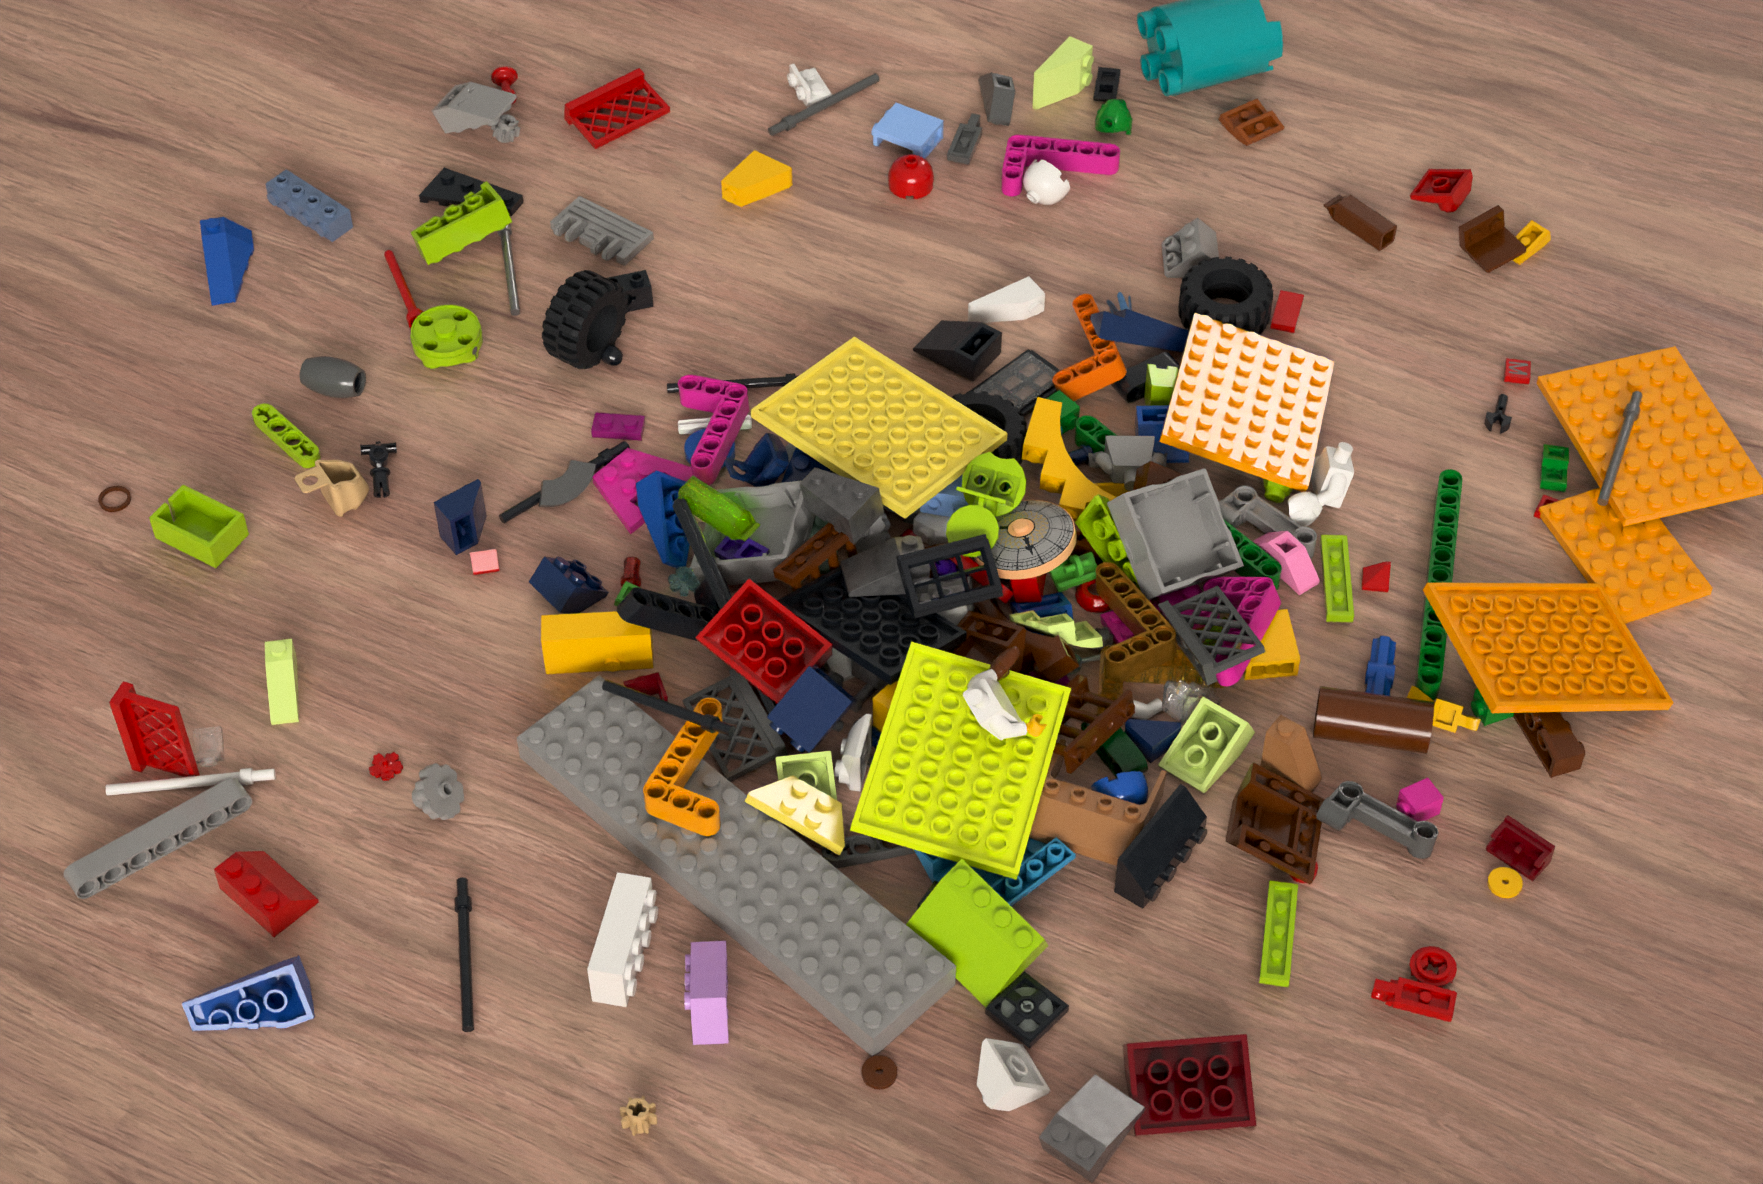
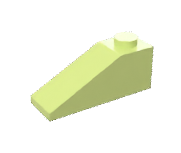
M292 639L265 642V667L271 725L299 722L297 656Z

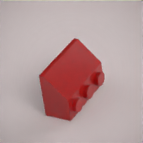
M264 851L235 852L214 868L220 889L273 937H276L319 903L318 898Z

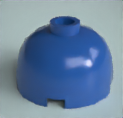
M1143 772L1118 773L1116 779L1109 781L1107 776L1091 785L1093 791L1134 804L1142 805L1147 802L1148 786Z

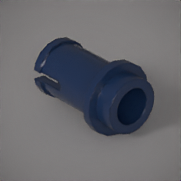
M1080 445L1079 449L1068 454L1075 466L1082 463L1089 464L1088 453H1093V450L1089 445Z

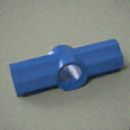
M1380 636L1372 641L1370 661L1368 660L1365 676V685H1367L1365 692L1390 696V688L1392 689L1396 666L1393 664L1396 642L1392 641L1388 636Z

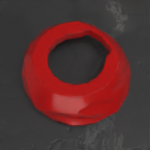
M1096 579L1080 584L1075 592L1076 601L1087 612L1098 613L1111 609L1100 596L1093 595L1088 591V586L1096 584Z

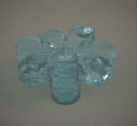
M685 566L676 568V574H671L668 577L670 589L673 592L680 590L681 596H688L689 590L694 592L700 584L692 569Z

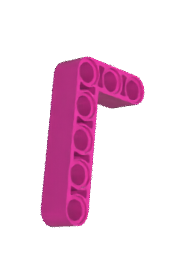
M1013 135L1007 142L1002 168L1001 190L1006 196L1019 195L1022 192L1026 167H1029L1035 159H1037V162L1041 159L1045 160L1058 170L1104 175L1115 174L1119 170L1120 148L1110 143Z
M684 375L678 380L681 405L686 408L713 413L691 458L694 483L698 486H709L716 480L724 460L749 412L748 390L746 386L739 383L697 375Z
M1214 577L1206 581L1203 590L1207 591L1219 586L1261 642L1281 605L1280 597L1272 579L1268 577ZM1215 597L1209 601L1211 604L1216 605L1219 599ZM1230 628L1228 634L1239 635L1242 629ZM1224 641L1221 647L1233 648L1235 642ZM1242 643L1240 649L1247 650L1254 647V645ZM1217 654L1215 661L1218 663L1227 659L1228 656ZM1251 659L1216 674L1218 683L1221 686H1231L1237 683Z

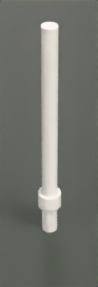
M252 768L240 769V772L107 784L106 794L108 796L213 786L229 778L238 779L241 785H253L255 781L275 780L276 773L275 769L253 770Z

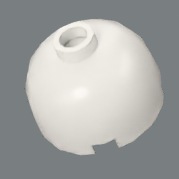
M1035 159L1031 163L1023 179L1027 198L1035 204L1040 203L1043 205H1052L1063 199L1070 190L1069 182L1067 179L1063 182L1060 178L1062 173L1052 164L1042 159L1039 162Z

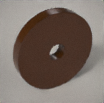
M872 1056L862 1066V1079L871 1088H888L897 1079V1066L887 1056ZM881 1070L883 1073L877 1074L876 1072Z

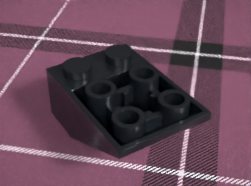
M941 320L913 348V351L974 381L1001 354L1002 332L982 322Z

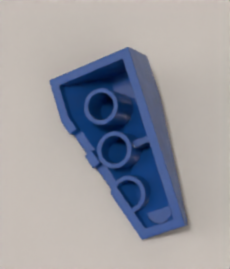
M225 217L200 220L211 304L213 306L236 302L243 284L244 272L247 271L250 255H253L254 252L252 231Z

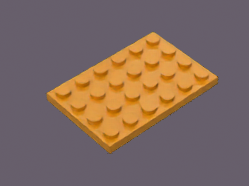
M1600 487L1539 507L1540 518L1588 583L1601 584L1625 624L1711 594L1713 587L1660 518L1623 527L1609 502L1606 506H1601L1597 503L1601 491Z

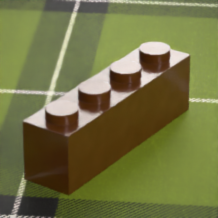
M1560 712L1514 713L1515 721L1550 778L1581 769L1585 757L1584 745L1576 739L1570 723L1564 720Z

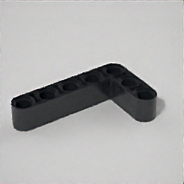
M705 578L694 591L696 603L635 587L618 605L617 612L628 623L697 641L696 636L720 611V608Z

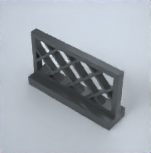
M1219 586L1173 606L1168 600L1158 604L1160 613L1176 631V643L1207 686L1217 682L1216 674L1265 653L1263 644ZM1217 597L1219 599L1216 605L1206 604V601ZM1188 609L1194 610L1192 615L1181 614V612ZM1201 611L1212 612L1210 618L1199 616ZM1219 613L1230 614L1228 620L1217 619ZM1194 624L1206 625L1203 631L1192 629ZM1212 626L1224 627L1221 633L1210 632ZM1230 628L1242 629L1239 635L1228 634ZM1206 639L1217 640L1215 646L1203 645ZM1224 641L1235 642L1233 648L1221 647ZM1242 643L1254 645V647L1247 650L1240 649ZM1217 654L1228 656L1227 659L1218 663L1215 661Z
M734 669L729 670V677L682 700L685 708L691 711L694 710L692 705L709 697L719 700L721 705L726 706L722 714L723 722L737 725L736 732L732 737L718 733L709 750L725 778L730 782L769 763L775 757L788 756L783 740L770 727L771 720L767 718V713L748 681ZM727 687L731 688L732 693L729 699L717 697L719 691ZM732 707L743 709L740 719L728 717ZM743 726L755 729L752 738L740 736ZM719 739L731 741L727 751L715 748ZM737 742L749 745L745 755L733 752ZM754 746L766 748L768 753L760 757L751 756ZM730 758L741 760L742 763L739 768L731 772L728 771L727 765Z

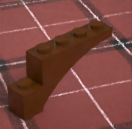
M995 598L974 603L979 613L1014 624L1000 609ZM1026 630L1022 669L1018 673L1027 674L1035 669L1040 677L1045 676L1054 683L1079 667L1072 647L1059 635L1047 637Z

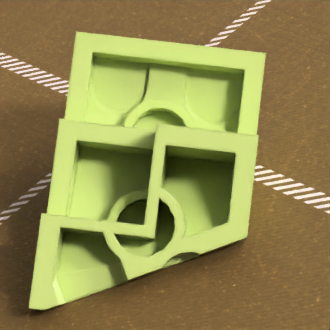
M1033 610L1009 615L1010 621L1017 625L1050 637L1059 635L1067 643L1074 646L1086 648L1103 647L1102 636L1087 621L1074 623V620L1067 613L1040 618Z

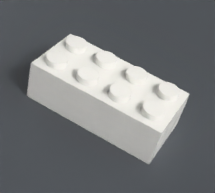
M617 872L587 969L593 1002L627 1007L629 997H634L637 988L635 976L637 971H642L644 964L643 949L644 947H649L651 940L650 925L651 923H656L658 916V906H654L656 890L652 889L650 877Z

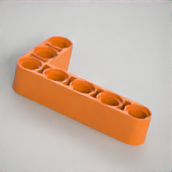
M1091 294L1077 296L1073 300L1072 305L1095 355L1057 372L1052 379L1056 390H1060L1073 401L1121 380L1127 373V369L1114 341L1100 339L1096 334L1090 318L1091 314L1100 311Z

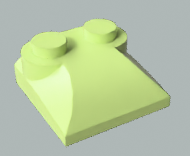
M831 751L775 757L778 781L793 775L837 800Z

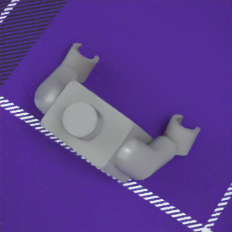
M1106 436L1104 452L1088 453L1089 467H1101L1105 473L1110 474L1113 483H1124L1126 490L1133 491L1137 468L1149 461L1166 467L1168 453L1163 454L1153 451L1155 436Z

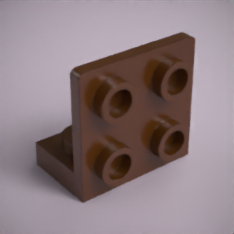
M1499 205L1459 226L1460 247L1486 273H1490L1526 253V247L1505 228L1504 210Z

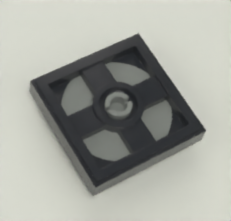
M1025 971L985 1008L987 1016L1029 1049L1069 1011L1068 1004Z

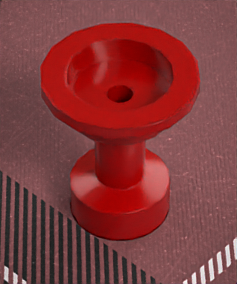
M507 66L496 68L491 74L492 82L501 87L502 91L516 94L513 89H510V86L518 78L516 70Z

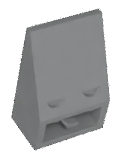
M468 82L455 85L435 106L432 112L445 133H460L468 128L474 130L482 125L488 124V126L496 124L500 121V116L512 107L511 104L517 96L513 93Z

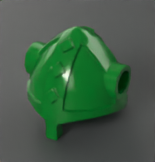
M1109 99L1106 103H1103L1097 111L1096 131L1103 133L1126 131V134L1130 135L1133 119L1125 100ZM1106 120H1107L1108 122H1111L1112 125H1108V124L1106 123Z

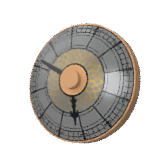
M1024 500L1010 513L996 517L999 525V537L991 551L999 578L1019 580L1045 574L1062 564L1075 547L1077 534L1074 521L1064 508L1054 503L1042 500ZM982 555L974 557L979 566L984 565Z

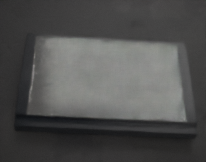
M1028 349L970 391H974V393L984 391L993 396L994 394L1000 395L1003 400L1008 399L1011 401L1014 407H1018L1023 416H1026L1034 410L1037 397L1046 399L1057 392L1052 379L1061 370L1033 350L1030 351Z

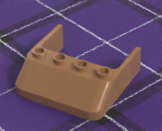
M1061 739L1059 743L1066 745V740ZM1053 753L1029 837L1046 844L1057 837L1074 853L1117 866L1118 858L1154 816L1163 796L1167 771L1161 770L1148 801L1145 804L1138 805L1056 779L1063 765L1064 757Z

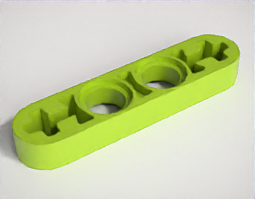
M264 403L253 408L252 416L255 425L303 468L315 467V461L321 460L317 445L272 405ZM275 427H285V429L280 432L273 431ZM294 439L300 441L296 445L287 444L289 441Z

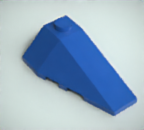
M656 470L636 483L638 507L662 563L683 570L686 568L690 544L672 506L676 499L684 498L687 500L694 515L697 508L694 484Z
M299 955L270 965L182 1002V1007L192 1031L228 1030L229 1028L258 1029L259 1027L288 1028L315 1018L310 982Z

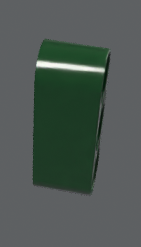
M1086 722L1081 723V730L1084 731L1090 724ZM1121 727L1095 751L1116 778L1118 773L1132 771L1145 773L1148 771V764L1144 755Z

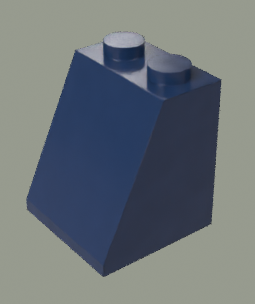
M811 665L784 695L767 718L772 721L769 724L772 729L780 735L785 732L793 739L790 743L801 753L805 750L811 753L857 702V699L819 667Z

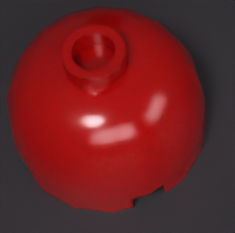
M910 154L901 156L892 163L888 173V186L894 195L906 199V196H914V199H919L927 196L933 189V169L925 158Z

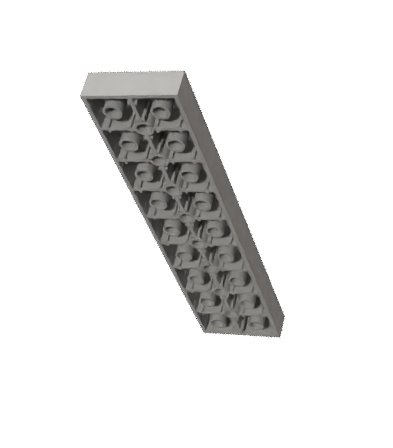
M600 675L517 737L519 755L522 760L869 1055L876 1056L955 986L956 965L778 820L746 803L747 795L703 759L687 781L684 789L717 802L719 805L721 827L716 834L703 836L647 813L645 810L643 787L670 747L675 736L631 700L603 690L602 684L605 679Z

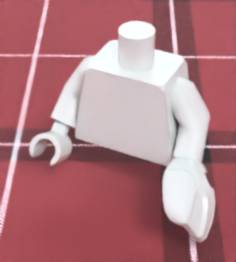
M1340 442L1337 448L1325 447L1321 455L1314 458L1311 473L1314 493L1300 492L1288 499L1289 516L1302 527L1309 526L1317 519L1323 509L1322 506L1341 507L1354 475L1351 459L1353 447L1350 444Z

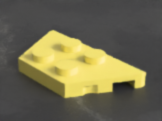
M793 775L748 793L745 800L746 803L840 856L845 847L841 802Z

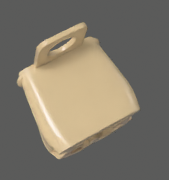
M316 460V467L295 476V482L303 493H309L320 488L322 495L334 513L340 517L350 509L356 510L369 492V485L358 469L352 463L342 460ZM308 476L318 478L317 483L314 485H305L303 480Z

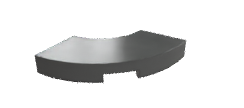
M571 460L566 472L561 477L554 480H543L541 482L539 507L561 506L579 496L589 485L594 475L596 464Z

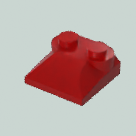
M1428 169L1410 194V198L1423 203L1438 204L1441 211L1454 212L1461 206L1471 191L1472 171L1471 169Z

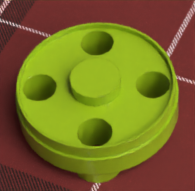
M458 305L432 307L422 312L414 320L411 327L410 337L413 351L422 360L426 368L434 369L440 366H455L463 362H473L478 358V351L483 342L482 329L476 315L467 308Z

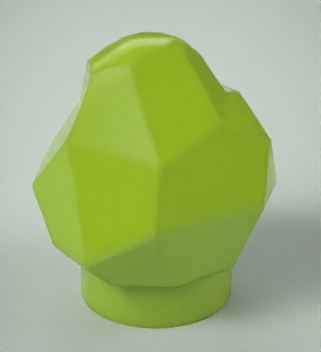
M1263 479L1264 497L1272 502H1284L1285 497L1289 496L1293 490L1292 488Z

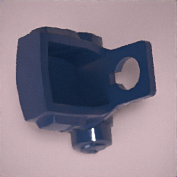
M766 433L756 443L746 461L742 462L727 457L724 462L731 478L753 485V487H763L775 484V481L786 470L789 459L787 450L780 438L774 434ZM733 466L738 467L739 469H741V471L745 472V474L743 475L738 473L733 468Z

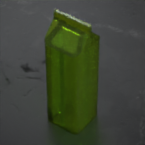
M692 476L678 492V499L684 498L687 500L694 516L732 540L741 539L745 542L761 525L756 522L750 511L695 476Z

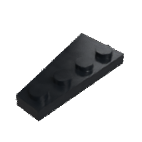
M443 168L420 193L419 199L422 203H428L429 200L437 201L441 206H449V204L459 205L465 201L464 196L468 193L473 192L476 194L481 190L480 185L484 181ZM490 184L503 199L510 216L524 203L523 195Z

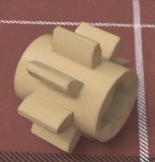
M645 1096L634 1099L628 1098L627 1106L620 1107V1115L623 1117L621 1119L622 1128L629 1127L633 1136L644 1132L648 1134L651 1124H657V1115L654 1114L656 1112L655 1103L648 1104Z

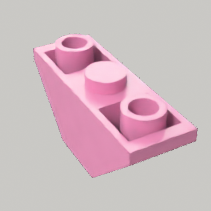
M1288 531L1267 532L1252 541L1281 564L1280 578L1298 595L1319 584V577L1305 546Z

